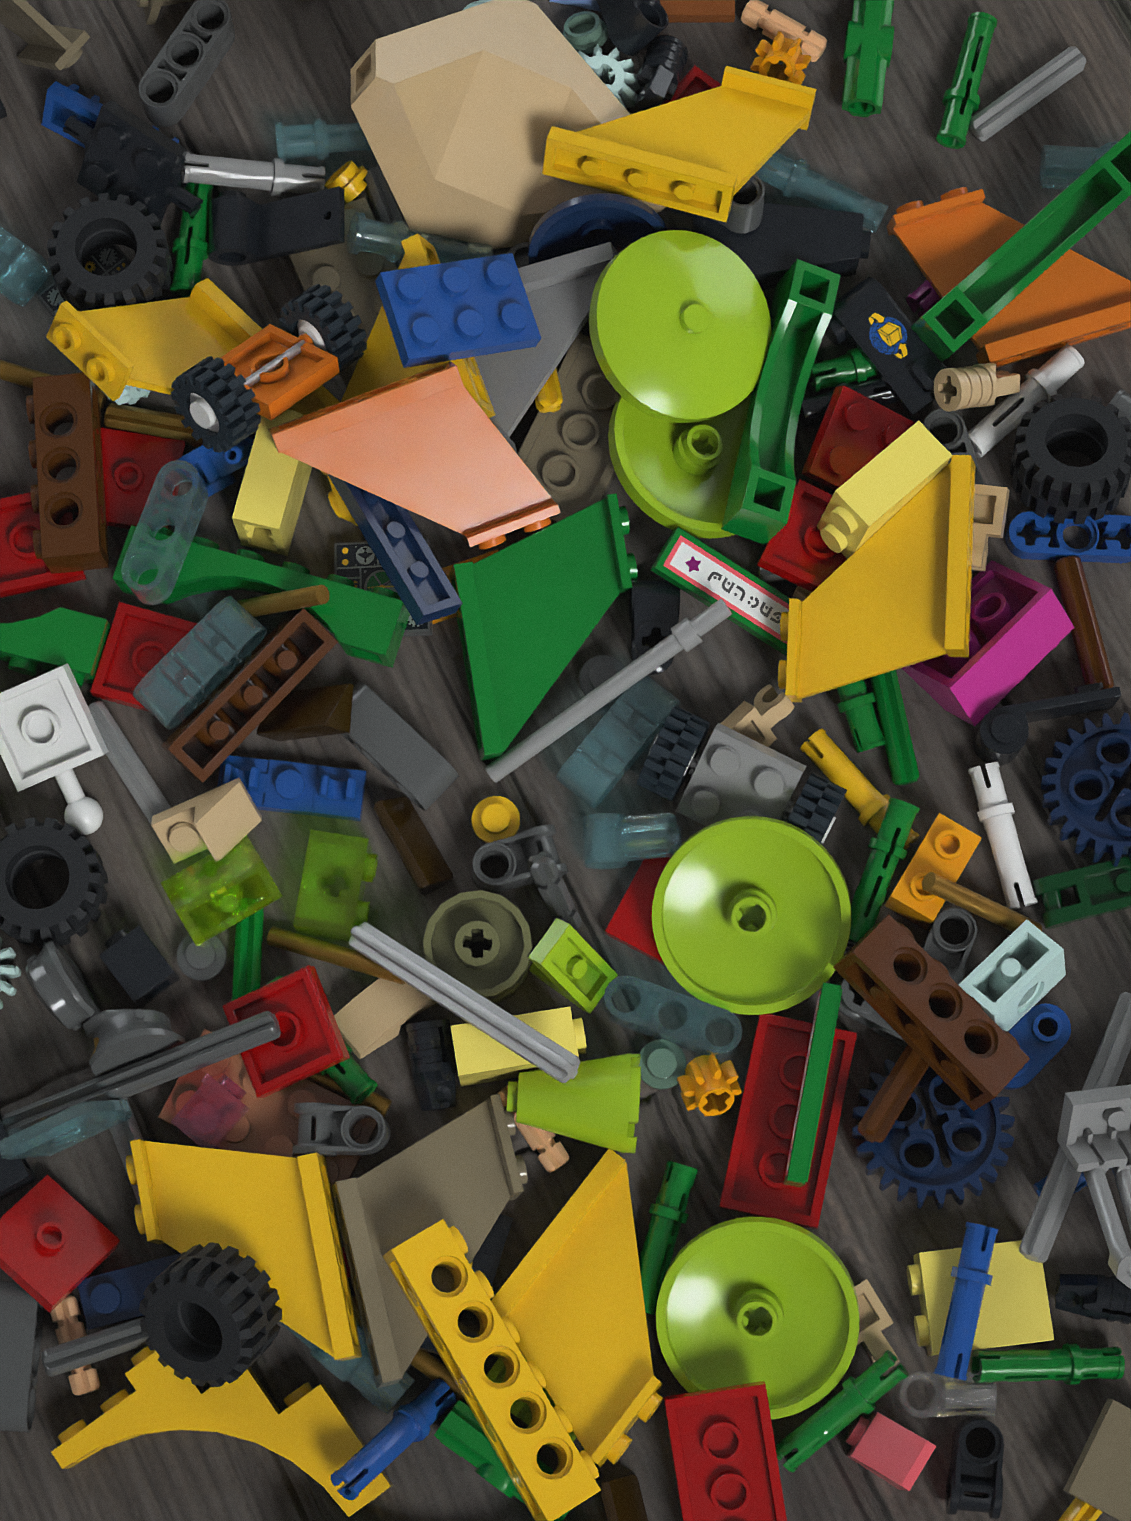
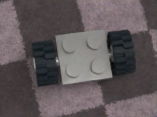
M678 706L672 709L649 751L644 767L639 774L637 785L673 801L689 772L692 777L676 812L705 826L725 819L742 816L768 817L784 821L789 816L786 823L802 829L820 844L824 843L836 819L834 816L845 796L846 789L811 773L795 806L792 807L794 802L790 799L806 768L805 765L720 723L714 728L702 756H700L698 753L711 723Z

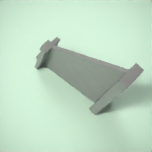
M611 242L518 268L541 335V340L536 347L475 357L496 414L489 419L515 452V443L509 437L589 319L590 303L595 285L606 265L618 254Z

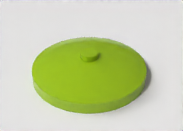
M685 230L660 231L642 237L621 250L606 265L595 285L590 303V337L601 370L614 389L626 401L650 416L676 423H692L711 419L742 402L759 381L772 334L769 308L761 286L748 266L738 255L717 240Z
M752 392L732 409L711 419L692 423H676L655 418L631 405L621 395L619 396L609 423L608 443L610 457L615 473L624 490L644 513L671 530L679 527L697 538L712 539L736 535L722 530L721 527Z
M759 816L735 817L713 823L701 829L682 843L674 852L662 871L655 889L652 905V928L658 952L665 966L675 980L691 995L711 1007L730 1013L743 1015L775 1013L791 1008L811 997L821 988L823 982L826 983L835 972L833 966L843 957L850 935V897L845 879L837 863L829 852L811 835L792 824L773 818Z
M743 1217L714 1225L698 1234L680 1250L669 1266L661 1284L656 1307L657 1337L663 1357L678 1382L691 1393L764 1381L771 1420L804 1411L826 1397L845 1375L855 1354L858 1342L859 1304L849 1272L837 1254L823 1240L803 1227L788 1221L769 1217Z

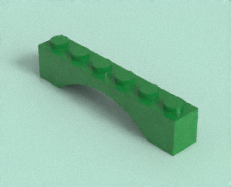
M1131 131L911 326L912 330L941 362L960 348L1131 195Z
M799 259L794 262L775 287L770 310L772 334L759 381L752 390L721 527L724 531L766 545L788 521L796 484L794 446L800 409L814 360L832 317L841 276Z
M149 524L147 529L131 525L112 578L123 593L168 605L188 596L216 590H246L269 595L324 585L329 591L328 602L304 609L336 638L348 656L393 668L410 616L398 593L382 587H374L372 592L356 588L352 580L335 574H329L327 579L309 575V569L292 562H283L281 567L264 562L265 558L245 549H238L237 553L233 554L219 550L220 546L217 543L202 537H193L191 542L176 538L173 531L159 525Z
M61 607L39 617L13 623H0V660L9 662V669L30 676H35L37 670L49 672L68 663L79 688H81L83 682L93 684L111 626L107 619Z

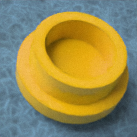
M350 160L334 172L324 186L327 189L338 186L343 188L344 201L349 203L367 187V183L363 179L367 175L368 170L364 166L358 167Z
M487 797L476 805L472 813L473 830L477 837L485 843L515 836L520 827L519 811L515 804L505 797Z

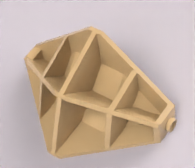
M492 0L375 39L350 69L351 108L412 235L417 233L435 247L437 254L448 255L507 248L522 242H529L530 234L539 219L558 204L586 194H616L542 174L546 140L551 126L577 132L631 114L539 6L529 0ZM638 200L648 205L656 213L661 212L665 208V206Z

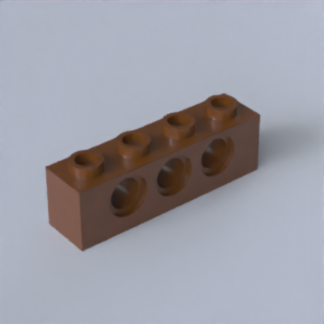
M83 372L32 378L33 395L26 397V409L29 423L35 424L36 439L29 440L28 443L30 463L33 469H37L38 484L31 485L32 507L34 513H39L40 530L33 531L35 555L37 559H43L52 574L109 568L99 389ZM66 422L73 423L72 428L67 433L54 435V431L59 425ZM76 467L74 474L70 478L65 480L56 479L57 474L62 469ZM71 511L79 512L78 517L71 524H58L60 518L65 513Z
M304 608L291 610L160 746L196 780L203 783L338 641Z
M890 914L869 929L833 966L973 1111L994 1099L1030 1060L1020 1049L1018 1041L1010 1033L1002 1030L984 1012L974 997L968 995L949 976L947 968L940 961L932 958L914 940L911 931L903 924L896 922ZM893 966L902 972L904 980L896 975ZM929 1002L937 1008L940 1017L932 1012ZM964 1038L972 1044L975 1053L967 1048Z

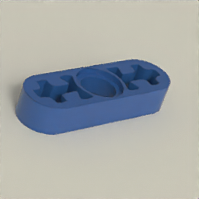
M1023 512L1011 521L1005 535L1009 551L1021 559L1057 561L1063 557L1077 555L1081 558V562H1131V544L1125 550L1121 549L1120 541L1105 540L1101 549H1096L1099 541L1098 527L1103 528L1101 535L1103 538L1116 537L1120 529L1126 530L1127 537L1131 538V516L1104 514L1103 518L1096 521L1088 516L1086 517L1085 524L1074 525L1073 519L1065 518L1064 524L1054 522L1055 516L1049 513L1042 518L1035 514V512ZM1026 525L1031 526L1032 533L1035 535H1047L1051 529L1050 525L1056 526L1053 534L1054 548L1048 546L1051 537H1038L1033 545L1029 546L1025 545V538L1017 536V534L1021 533ZM1070 526H1079L1087 532L1089 544L1082 549L1071 548L1063 539V531Z

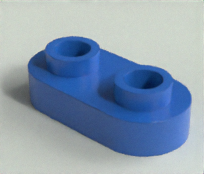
M1038 1004L1032 1007L1008 1031L1018 1041L1020 1049L1030 1060L1004 1089L1016 1090L1028 1084L1067 1043L1071 1034V1024L1068 1016L1061 1008L1053 1004ZM1046 1019L1053 1023L1055 1028L1053 1036L1047 1037L1039 1032L1038 1024L1040 1020Z

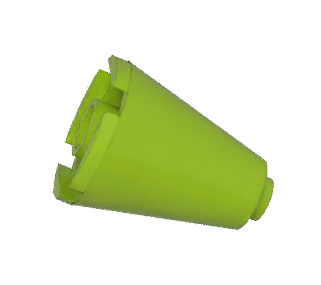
M627 1053L580 1061L577 1076L566 1083L557 1081L539 1068L520 1071L518 1082L508 1081L507 1111L516 1112L517 1123L624 1154L635 1153L637 1137H634L635 1124L639 1121L641 1066H639L641 1054Z

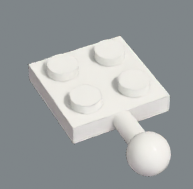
M67 663L0 693V755L18 792L55 776L68 804L64 812L65 823L76 828L81 835L94 833L102 824L103 810L96 800L85 796L73 768L103 756L109 751Z

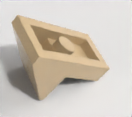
M239 777L153 815L151 826L174 864L206 849L210 851L215 861H219L262 821V815Z

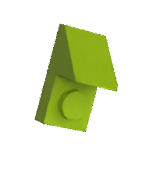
M558 918L554 920L528 957L533 962L529 970L534 976L589 1014H591L618 976L569 923Z

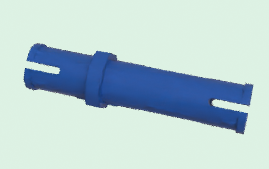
M966 1222L965 1225L966 1231L958 1267L953 1266L951 1271V1277H955L937 1366L934 1369L935 1374L967 1381L966 1375L985 1286H991L993 1278L988 1272L996 1234L998 1235L999 1231L996 1228Z
M434 1379L409 1404L400 1405L393 1412V1419L349 1461L331 1475V1481L334 1486H338L342 1481L345 1483L337 1490L340 1495L348 1500L357 1498L359 1493L413 1442L422 1441L429 1435L430 1426L456 1404L457 1399L454 1392L449 1393L445 1398L443 1397L450 1389L447 1383L440 1379Z

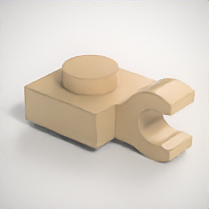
M975 484L972 570L985 572L988 555V537L1003 538L1010 492L1008 487Z
M768 684L755 696L754 706L743 701L720 724L769 747L777 739L771 728L787 717L795 706L785 696L784 692L778 695L773 686Z
M868 1279L855 1286L860 1321L857 1346L863 1343L872 1363H874L887 1350L897 1357L881 1332L894 1322ZM899 1359L895 1361V1364L893 1366L897 1365L900 1362Z

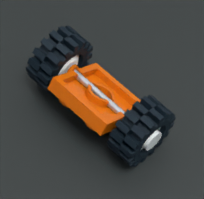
M320 284L313 285L281 308L279 314L282 317L279 319V326L286 329L285 331L269 324L222 357L215 359L212 356L207 357L176 377V380L172 382L171 387L175 390L171 392V397L178 402L174 408L177 414H183L184 419L181 422L185 428L190 426L193 429L191 435L196 440L202 438L203 446L207 449L213 447L214 452H226L257 431L259 428L257 425L261 423L259 415L273 420L359 360L364 355L363 351L367 349V343L363 341L367 336L364 329L358 328V325L362 323L359 315L353 316L350 312L354 308L348 301L344 304L341 301L343 295L337 290L331 293L330 286L323 285L320 287Z

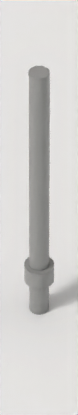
M719 599L692 620L686 617L671 628V635L486 766L485 770L490 778L497 783L680 651L685 649L686 652H689L703 642L701 636L732 615L726 603Z

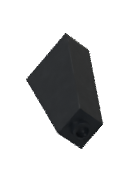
M737 201L736 203L748 204L749 202ZM764 203L763 219L760 225L754 231L748 233H735L713 219L695 214L693 216L692 232L717 240L732 250L748 266L762 290L775 288L777 282L797 259L841 275L840 277L856 275L859 260L868 259L871 241V231L863 230L864 213Z

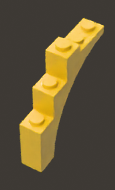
M148 1346L131 1358L135 1366L125 1373L136 1391L129 1395L127 1390L123 1389L100 1405L104 1412L103 1415L89 1425L86 1424L84 1419L71 1425L58 1436L62 1444L51 1451L60 1467L68 1469L106 1447L145 1434L174 1430L218 1432L257 1443L292 1461L321 1484L348 1517L354 1515L393 1486L385 1472L382 1471L354 1500L344 1498L337 1491L345 1483L342 1481L338 1486H334L331 1481V1475L364 1447L365 1443L324 1384H320L314 1389L309 1382L303 1384L283 1399L288 1408L281 1412L250 1367L232 1383L229 1384L226 1381L220 1387H210L204 1391L201 1386L192 1384L191 1378L186 1376L182 1380L175 1376L174 1369L169 1365L164 1367L157 1360L160 1356L156 1350H150Z

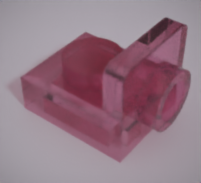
M207 1073L201 1080L203 1084L171 1122L200 1147L216 1149L250 1108L240 1101L246 1092L223 1073L216 1080Z

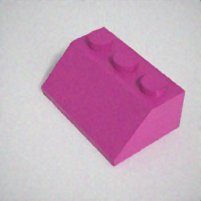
M991 560L986 565L985 572L980 571L971 580L969 657H949L948 654L903 667L902 669L945 711L976 726L1075 627L1051 588Z

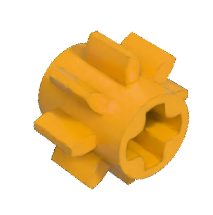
M778 31L772 44L763 39L759 42L755 49L759 57L754 59L750 69L752 71H759V74L788 82L791 81L801 85L806 77L802 70L807 68L811 56L802 55L800 47L802 39L784 38L783 33ZM780 60H781L782 62H784L782 65H779V64H777V63H778Z
M714 1054L701 1055L694 1058L687 1064L685 1075L677 1077V1082L682 1091L680 1094L686 1109L690 1111L698 1107L704 1116L723 1114L733 1105L734 1095L742 1093L737 1081L739 1076L732 1061L728 1060L720 1064Z

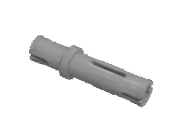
M187 152L182 165V170H184L182 173V183L186 184L198 183L267 190L271 196H280L282 192L308 194L324 190L325 179H322L325 176L324 166L312 167L284 164V160L281 158H273L272 162L196 155Z

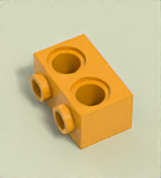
M939 813L884 906L927 930L946 900L923 890L922 881L929 872H934L956 883L982 837Z

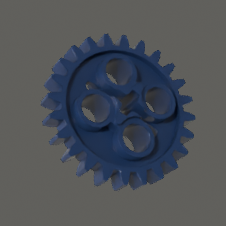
M1108 713L1103 714L1101 727L1097 728L1087 718L1083 722V735L1069 728L1065 738L1067 744L1055 742L1052 754L1056 758H1046L1044 771L1048 775L1042 776L1040 789L1048 791V793L1043 795L1041 804L1043 808L1054 809L1049 814V825L1064 824L1059 836L1061 841L1073 836L1077 838L1075 853L1079 854L1089 846L1094 849L1093 862L1097 863L1104 852L1110 853L1112 864L1117 867L1122 855L1128 854L1131 861V827L1122 825L1116 818L1123 814L1131 815V783L1129 789L1124 788L1119 793L1110 812L1103 821H1097L1095 817L1108 805L1112 789L1118 790L1131 770V723L1128 713H1124L1120 724L1113 725ZM1114 752L1121 755L1125 761L1119 764H1112L1106 761L1102 755ZM1082 788L1090 789L1097 794L1098 798L1084 800L1076 795L1075 791Z
M886 1059L884 1062L886 1077L875 1072L870 1073L869 1082L875 1091L860 1088L858 1099L867 1106L854 1107L852 1118L861 1121L895 1066L893 1061ZM929 1066L917 1087L922 1088L925 1094L932 1123L935 1126L942 1125L939 1141L952 1166L949 1168L943 1166L933 1131L931 1129H924L926 1112L915 1092L912 1093L906 1103L913 1111L914 1116L907 1121L901 1122L896 1120L883 1142L871 1143L866 1140V1142L856 1148L857 1158L872 1157V1160L866 1166L865 1173L869 1176L880 1171L882 1172L883 1176L879 1186L881 1191L887 1189L893 1183L899 1186L897 1201L901 1202L909 1192L916 1193L917 1208L923 1206L926 1196H933L937 1208L942 1209L946 1195L951 1194L958 1205H962L965 1188H968L979 1197L983 1191L980 1178L991 1183L996 1182L998 1173L991 1164L1006 1166L1009 1157L998 1148L1012 1147L1014 1137L1002 1131L1013 1127L1015 1119L1014 1116L1000 1114L1009 1106V1097H996L975 1111L961 1098L955 1105L947 1106L941 1104L934 1096L935 1091L940 1088L950 1087ZM858 1125L853 1127L852 1138L865 1140L864 1136L858 1132ZM959 1133L970 1134L978 1142V1147L969 1152L961 1151L955 1147L952 1138ZM911 1149H921L929 1154L932 1162L926 1167H913L905 1159V1154Z

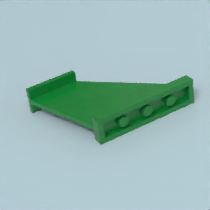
M617 493L607 494L604 499L474 564L473 562L453 565L449 574L451 584L462 601V605L456 612L480 761L497 759L504 753L616 597L626 596L632 589L631 580H637L636 559L634 553L626 552L624 535L630 532L628 512L625 506L619 507Z

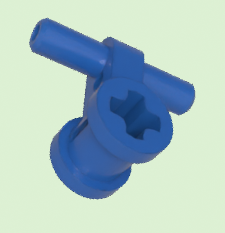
M256 433L251 434L226 452L217 453L214 452L213 447L207 449L201 445L176 460L180 469L186 468L199 492L195 495L199 502L237 482L233 472L247 465Z

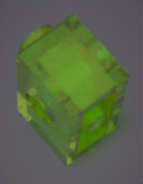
M310 830L293 923L297 933L349 941L352 936L350 933L351 929L368 921L370 902L362 901L365 882L374 883L378 864V854L371 853L372 847L368 838ZM337 877H343L346 886H350L349 890L342 889L338 897H332L329 888H325L326 885L335 884Z
M247 835L221 860L215 861L210 854L161 882L171 904L196 946L283 897Z

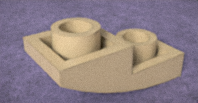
M379 978L354 997L334 1017L343 1040L351 1047L355 1055L361 1059L398 1036L402 1024L437 1002L406 982L402 985Z

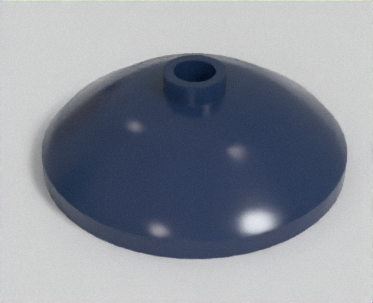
M593 193L578 196L553 207L536 223L528 242L529 264L531 265L607 242H611L619 253L642 237L660 231H668L662 218L652 208L636 199L611 193Z

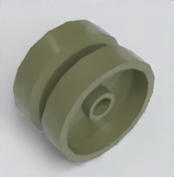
M483 890L459 893L441 903L428 920L423 938L425 960L497 1005L513 996L527 979L532 962L528 958L532 952L530 927L520 909L502 895ZM477 943L484 944L488 948V950H483V957L480 958L472 957L470 949Z

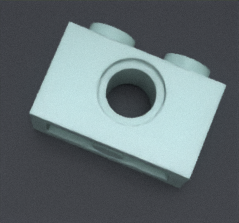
M1026 919L959 986L980 1004L984 1012L1002 1030L1008 1032L1066 975L1064 949Z

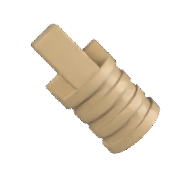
M995 363L945 368L938 372L934 380L936 402L943 410L948 412L995 405L996 397L1020 392V374H1010L1008 371L1003 370L996 371Z

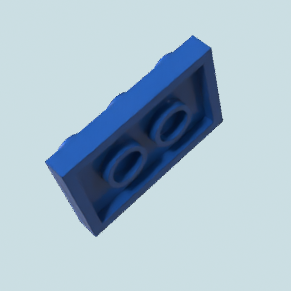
M513 253L380 272L375 281L403 368L536 347L541 340V335Z

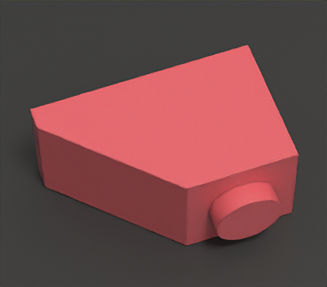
M872 1412L869 1419L860 1416L845 1442L852 1446L846 1455L847 1457L895 1488L905 1491L911 1490L936 1448V1445L878 1412Z

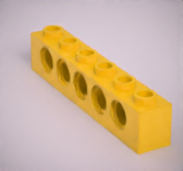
M442 1219L392 1248L383 1255V1258L534 1520L554 1521L601 1491L595 1480L599 1477L598 1469L585 1450L579 1452L569 1436V1433L573 1432V1428L563 1409L559 1405L552 1406L543 1391V1388L547 1386L546 1380L539 1367L533 1360L526 1362L517 1346V1343L520 1342V1336L516 1327L508 1316L503 1315L500 1317L490 1300L494 1297V1291L488 1279L480 1270L473 1271L464 1255L468 1253V1247L463 1236L455 1226L448 1228L446 1222ZM434 1267H445L452 1273L454 1286L451 1292H441L433 1285L431 1275ZM461 1311L472 1312L478 1318L480 1330L475 1338L467 1337L459 1330L458 1316ZM489 1355L500 1358L505 1365L506 1374L501 1383L489 1380L484 1372V1362ZM516 1400L523 1401L531 1410L532 1419L526 1429L516 1426L511 1419L510 1409ZM543 1445L549 1446L557 1454L558 1465L552 1474L543 1472L537 1464V1453Z

